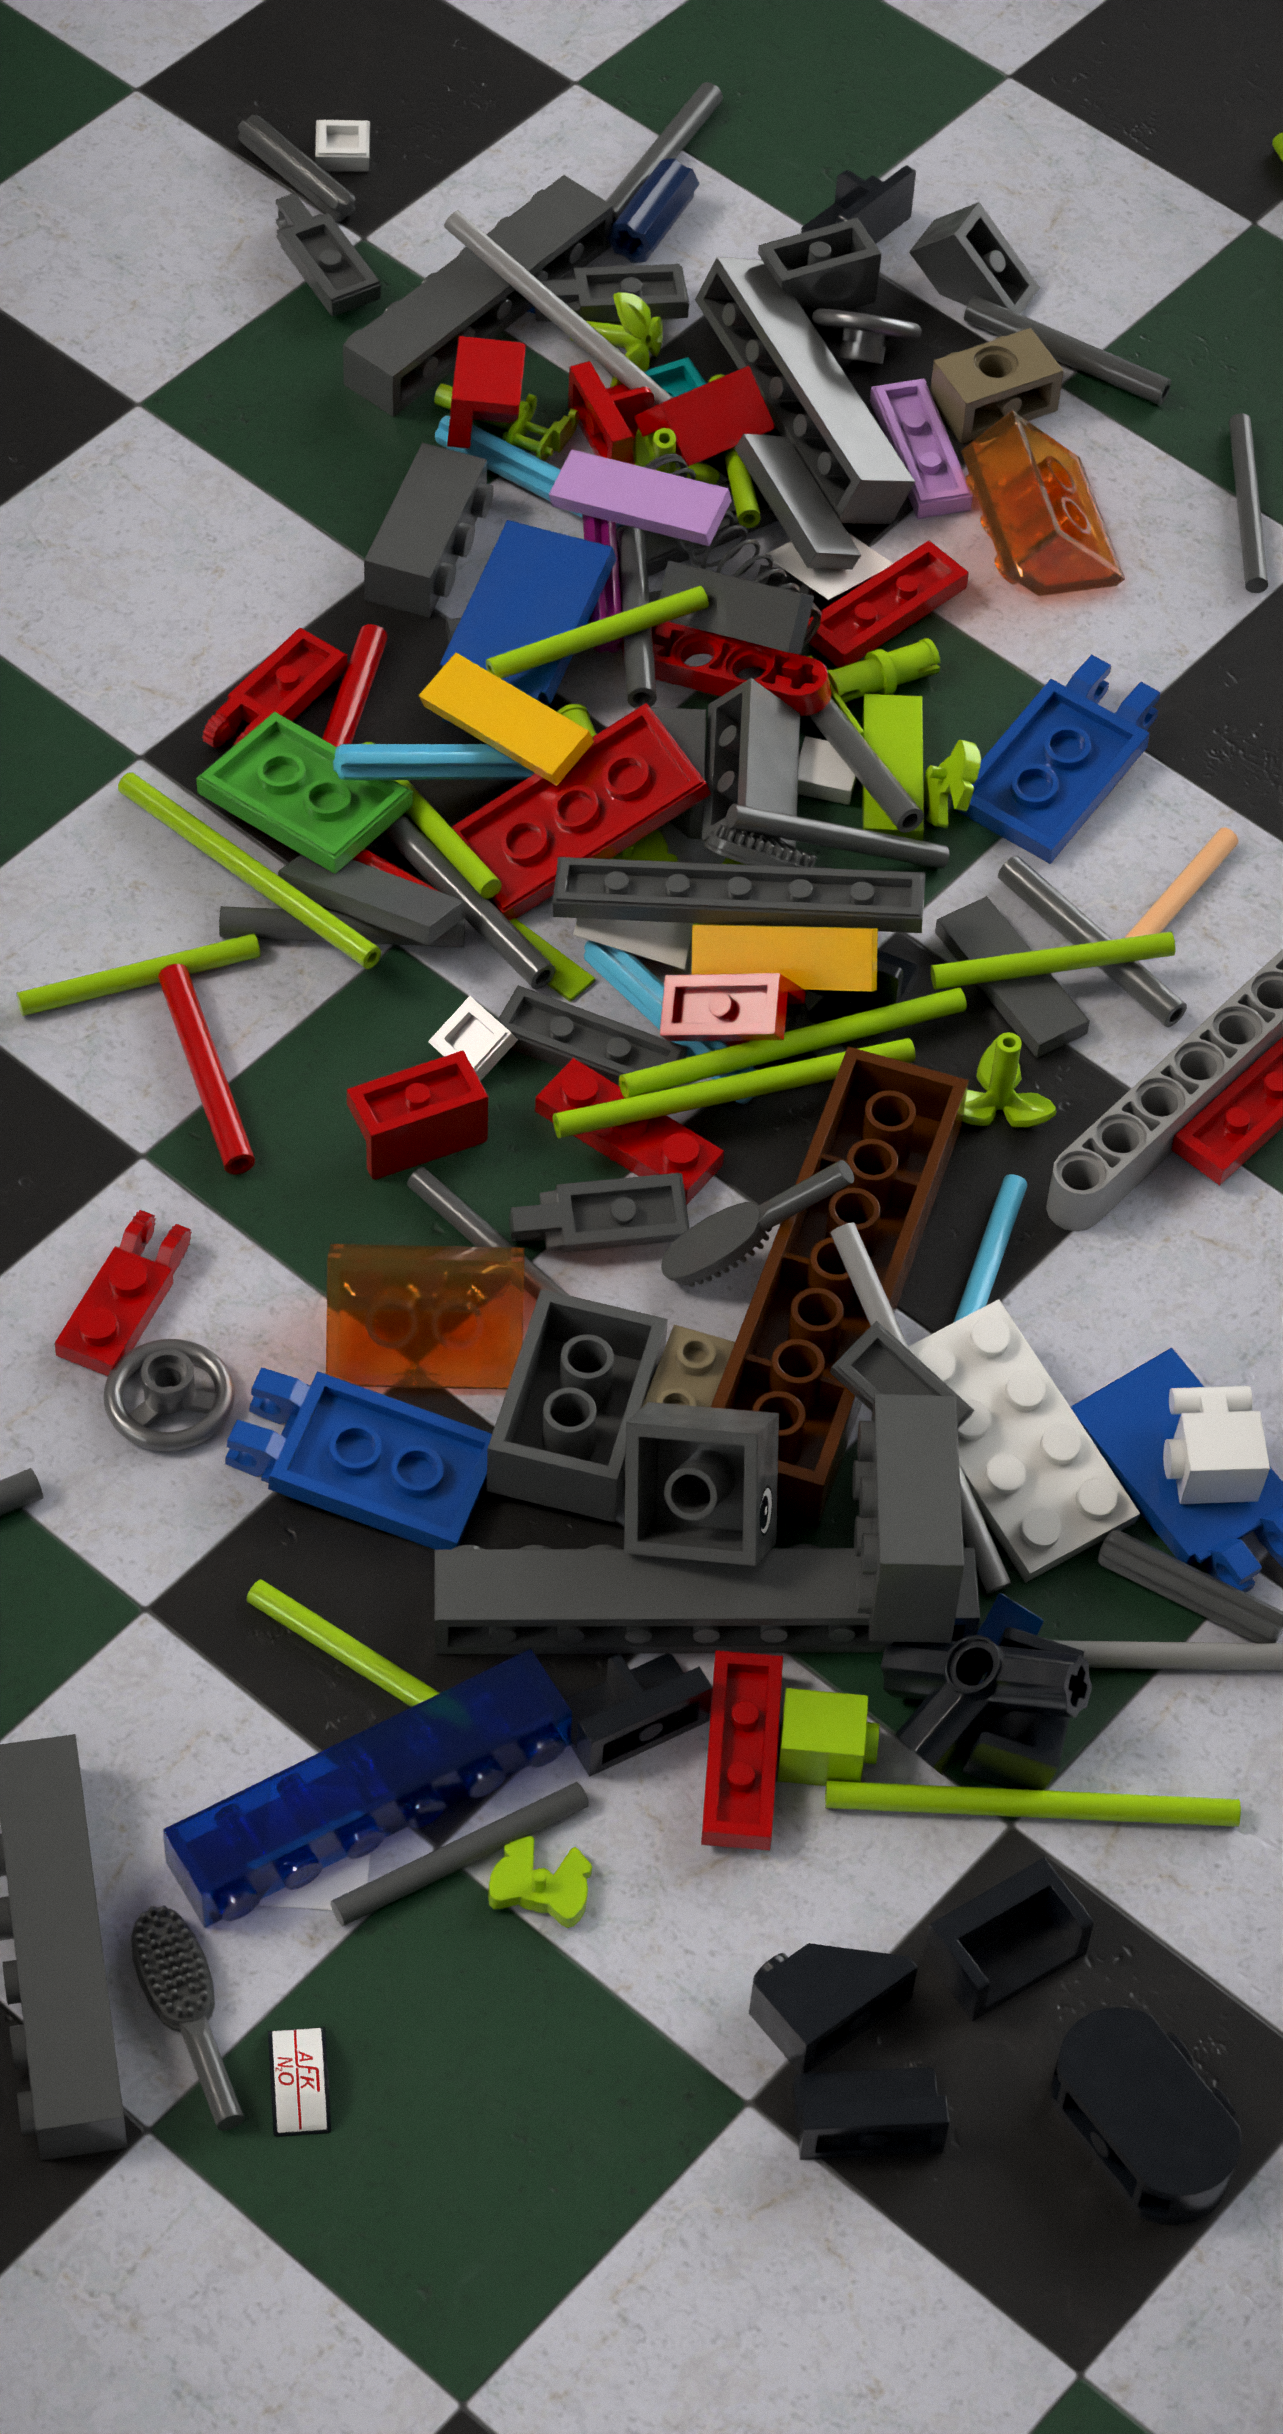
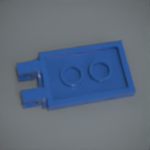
M507 520L440 662L441 669L455 653H458L487 670L486 659L587 625L617 560L613 547ZM573 655L506 677L502 680L539 702L551 705ZM442 718V720H443L444 722L451 723V722L447 721L446 719Z
M1091 654L1072 675L1066 686L1053 679L1047 682L981 760L977 780L972 784L974 791L968 810H954L1051 864L1147 749L1150 734L1147 730L1158 716V710L1153 706L1159 701L1161 692L1140 682L1123 700L1116 713L1098 705V703L1109 689V683L1103 679L1111 672V665Z
M1171 1347L1072 1405L1071 1409L1138 1511L1174 1556L1188 1565H1192L1196 1561L1203 1563L1209 1575L1246 1593L1253 1589L1256 1583L1253 1577L1260 1573L1262 1566L1243 1540H1240L1241 1538L1254 1531L1258 1541L1283 1568V1481L1270 1467L1258 1502L1180 1504L1176 1479H1167L1163 1461L1165 1440L1174 1438L1181 1414L1172 1415L1170 1413L1169 1391L1171 1388L1204 1387V1385Z
M261 1367L251 1388V1395L254 1397L250 1403L249 1412L277 1424L286 1423L280 1435L273 1430L237 1419L227 1440V1447L230 1449L225 1457L226 1465L255 1477L262 1475L261 1481L269 1483L268 1489L426 1547L435 1550H452L460 1545L487 1482V1449L492 1437L491 1433L317 1371L312 1384L308 1385L298 1378Z

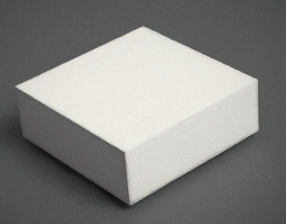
M316 120L315 161L318 166L324 171L369 172L370 121Z
M805 736L798 762L797 794L849 805L857 777L828 741Z
M469 996L428 1042L443 1056L464 1050L481 1081L518 1039Z

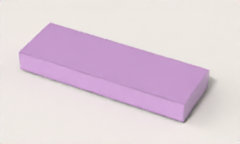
M925 378L871 387L870 402L881 430L915 480L908 497L917 519L971 510L973 495Z
M571 449L549 493L552 507L710 546L732 501L729 488Z

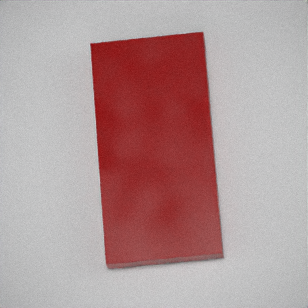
M647 703L593 736L594 743L557 786L535 773L451 827L501 881L500 891L490 899L508 920L517 919L553 896L558 857L611 859L711 795L705 780Z

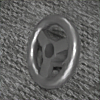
M817 309L812 315V320L816 325L843 330L839 357L883 364L886 348L883 347L885 337L916 340L921 336V328L918 324L898 319L833 309Z
M161 1339L137 1346L118 1361L107 1377L103 1398L105 1411L110 1422L128 1441L150 1450L179 1451L195 1447L207 1441L224 1426L234 1405L235 1387L230 1371L225 1363L208 1348L187 1340ZM192 1362L204 1369L211 1377L215 1393L195 1389ZM141 1367V1380L145 1401L128 1414L123 1401L124 1387L131 1375ZM182 1409L207 1414L197 1424L180 1431L161 1432L147 1428L163 1414L177 1413Z

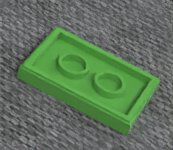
M276 712L272 713L196 778L198 794L334 874L339 872L413 806L412 790L394 780H341L333 769V760L335 759L337 747Z

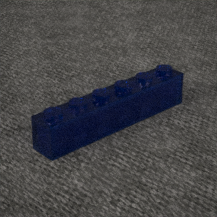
M529 1649L163 1829L166 1864L204 1928L222 1919L225 1921L237 1920L250 1913L261 1899L285 1887L289 1890L301 1888L317 1878L323 1868L347 1856L351 1859L363 1857L374 1851L384 1838L408 1826L411 1828L423 1827L438 1818L446 1807L468 1796L473 1798L485 1796L497 1789L506 1777L530 1765L537 1768L551 1763L563 1753L566 1747L570 1746L572 1711L532 1650Z

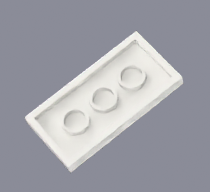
M999 1299L908 1346L910 1351L975 1410L972 1416L958 1429L959 1464L981 1515L1025 1583L1105 1540L1112 1530L1122 1531L1136 1523L1140 1512Z

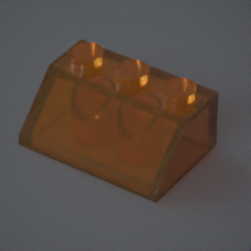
M1014 411L1008 413L961 450L969 472L966 476V482L972 493L978 498L983 515L980 516L981 525L993 541L997 552L994 562L1006 581L1012 585L1019 583L1036 595L1044 596L1117 586L1125 580L1082 460L1078 455Z
M330 1244L327 1257L326 1374L360 1387L507 1390L523 1344L524 1248Z

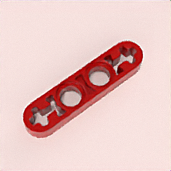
M665 622L652 627L655 680L723 696L747 681L736 677L740 671L749 667H760L766 671L754 680L799 712L800 716L815 714L823 710L830 702L832 695L827 668L819 660L672 622ZM622 639V648H621V651H622L623 660H624V664H625V658H624V643H623V639ZM709 654L713 656L712 660L705 665L695 667L684 664L693 655Z

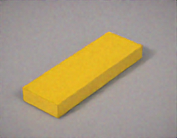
M455 653L419 694L424 707L556 786L594 743L589 730L458 653Z
M692 925V975L781 973L804 990L876 991L878 928Z

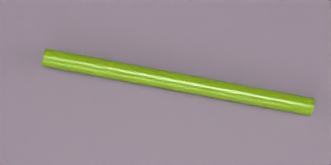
M129 772L121 778L118 790L124 796L364 968L370 969L377 964L381 957V949L135 773Z
M958 987L788 1031L784 1034V1040L749 1041L622 1074L619 1076L620 1090L624 1098L657 1092L952 1015L966 1010V997L962 989Z
M910 1038L859 1048L863 1051L906 1063L914 1062L916 1057L915 1048ZM845 1052L554 1113V1130L558 1138L833 1080L836 1079Z
M826 1781L825 1808L1233 1827H1239L1241 1817L1240 1799L846 1781Z

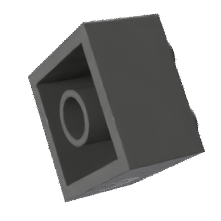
M648 1402L626 1422L624 1553L756 1566L773 1548L777 1538L779 1413Z

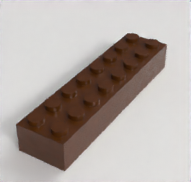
M847 1047L796 1184L839 1160L845 1161L850 1166L854 1175V1182L780 1223L711 1405L712 1408L779 1413L777 1516L818 1528L862 1406V1402L830 1373L832 1366L871 1327L831 1236V1231L844 1224L855 1223L887 1299L895 1313L962 1126L969 1083L967 1079L853 1047Z

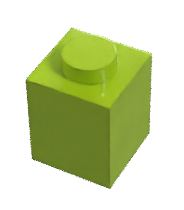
M786 1688L781 1724L777 1782L826 1786V1781L861 1782L863 1763L876 1764L880 1724L867 1722L868 1695Z

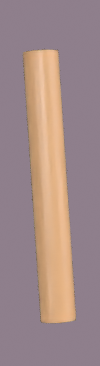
M1220 828L1124 938L1161 933L1237 846L1238 837L1228 828Z

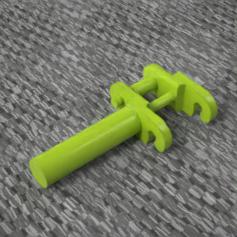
M444 383L440 384L435 393L434 403L451 410L453 387ZM528 394L526 401L522 400L520 402L519 416L516 421L512 423L480 421L507 430L503 434V439L506 442L536 453L537 458L546 461L549 456L553 455L554 451L560 453L574 434L579 422V411L570 409L568 417L564 415L560 422L554 421L548 429L530 422L537 407V397ZM527 431L542 435L543 438L541 441L526 437L525 434Z

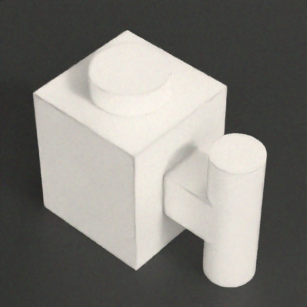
M1250 1386L1170 1389V1413L1172 1415L1181 1414L1174 1438L1165 1440L1163 1461L1167 1479H1176L1180 1504L1259 1501L1270 1466L1260 1411H1251L1253 1400Z

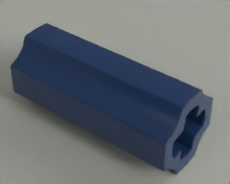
M664 159L659 162L613 224V230L607 238L615 253L626 257L631 263H642L648 260L693 199L694 191L700 185L693 169L682 165L677 159Z

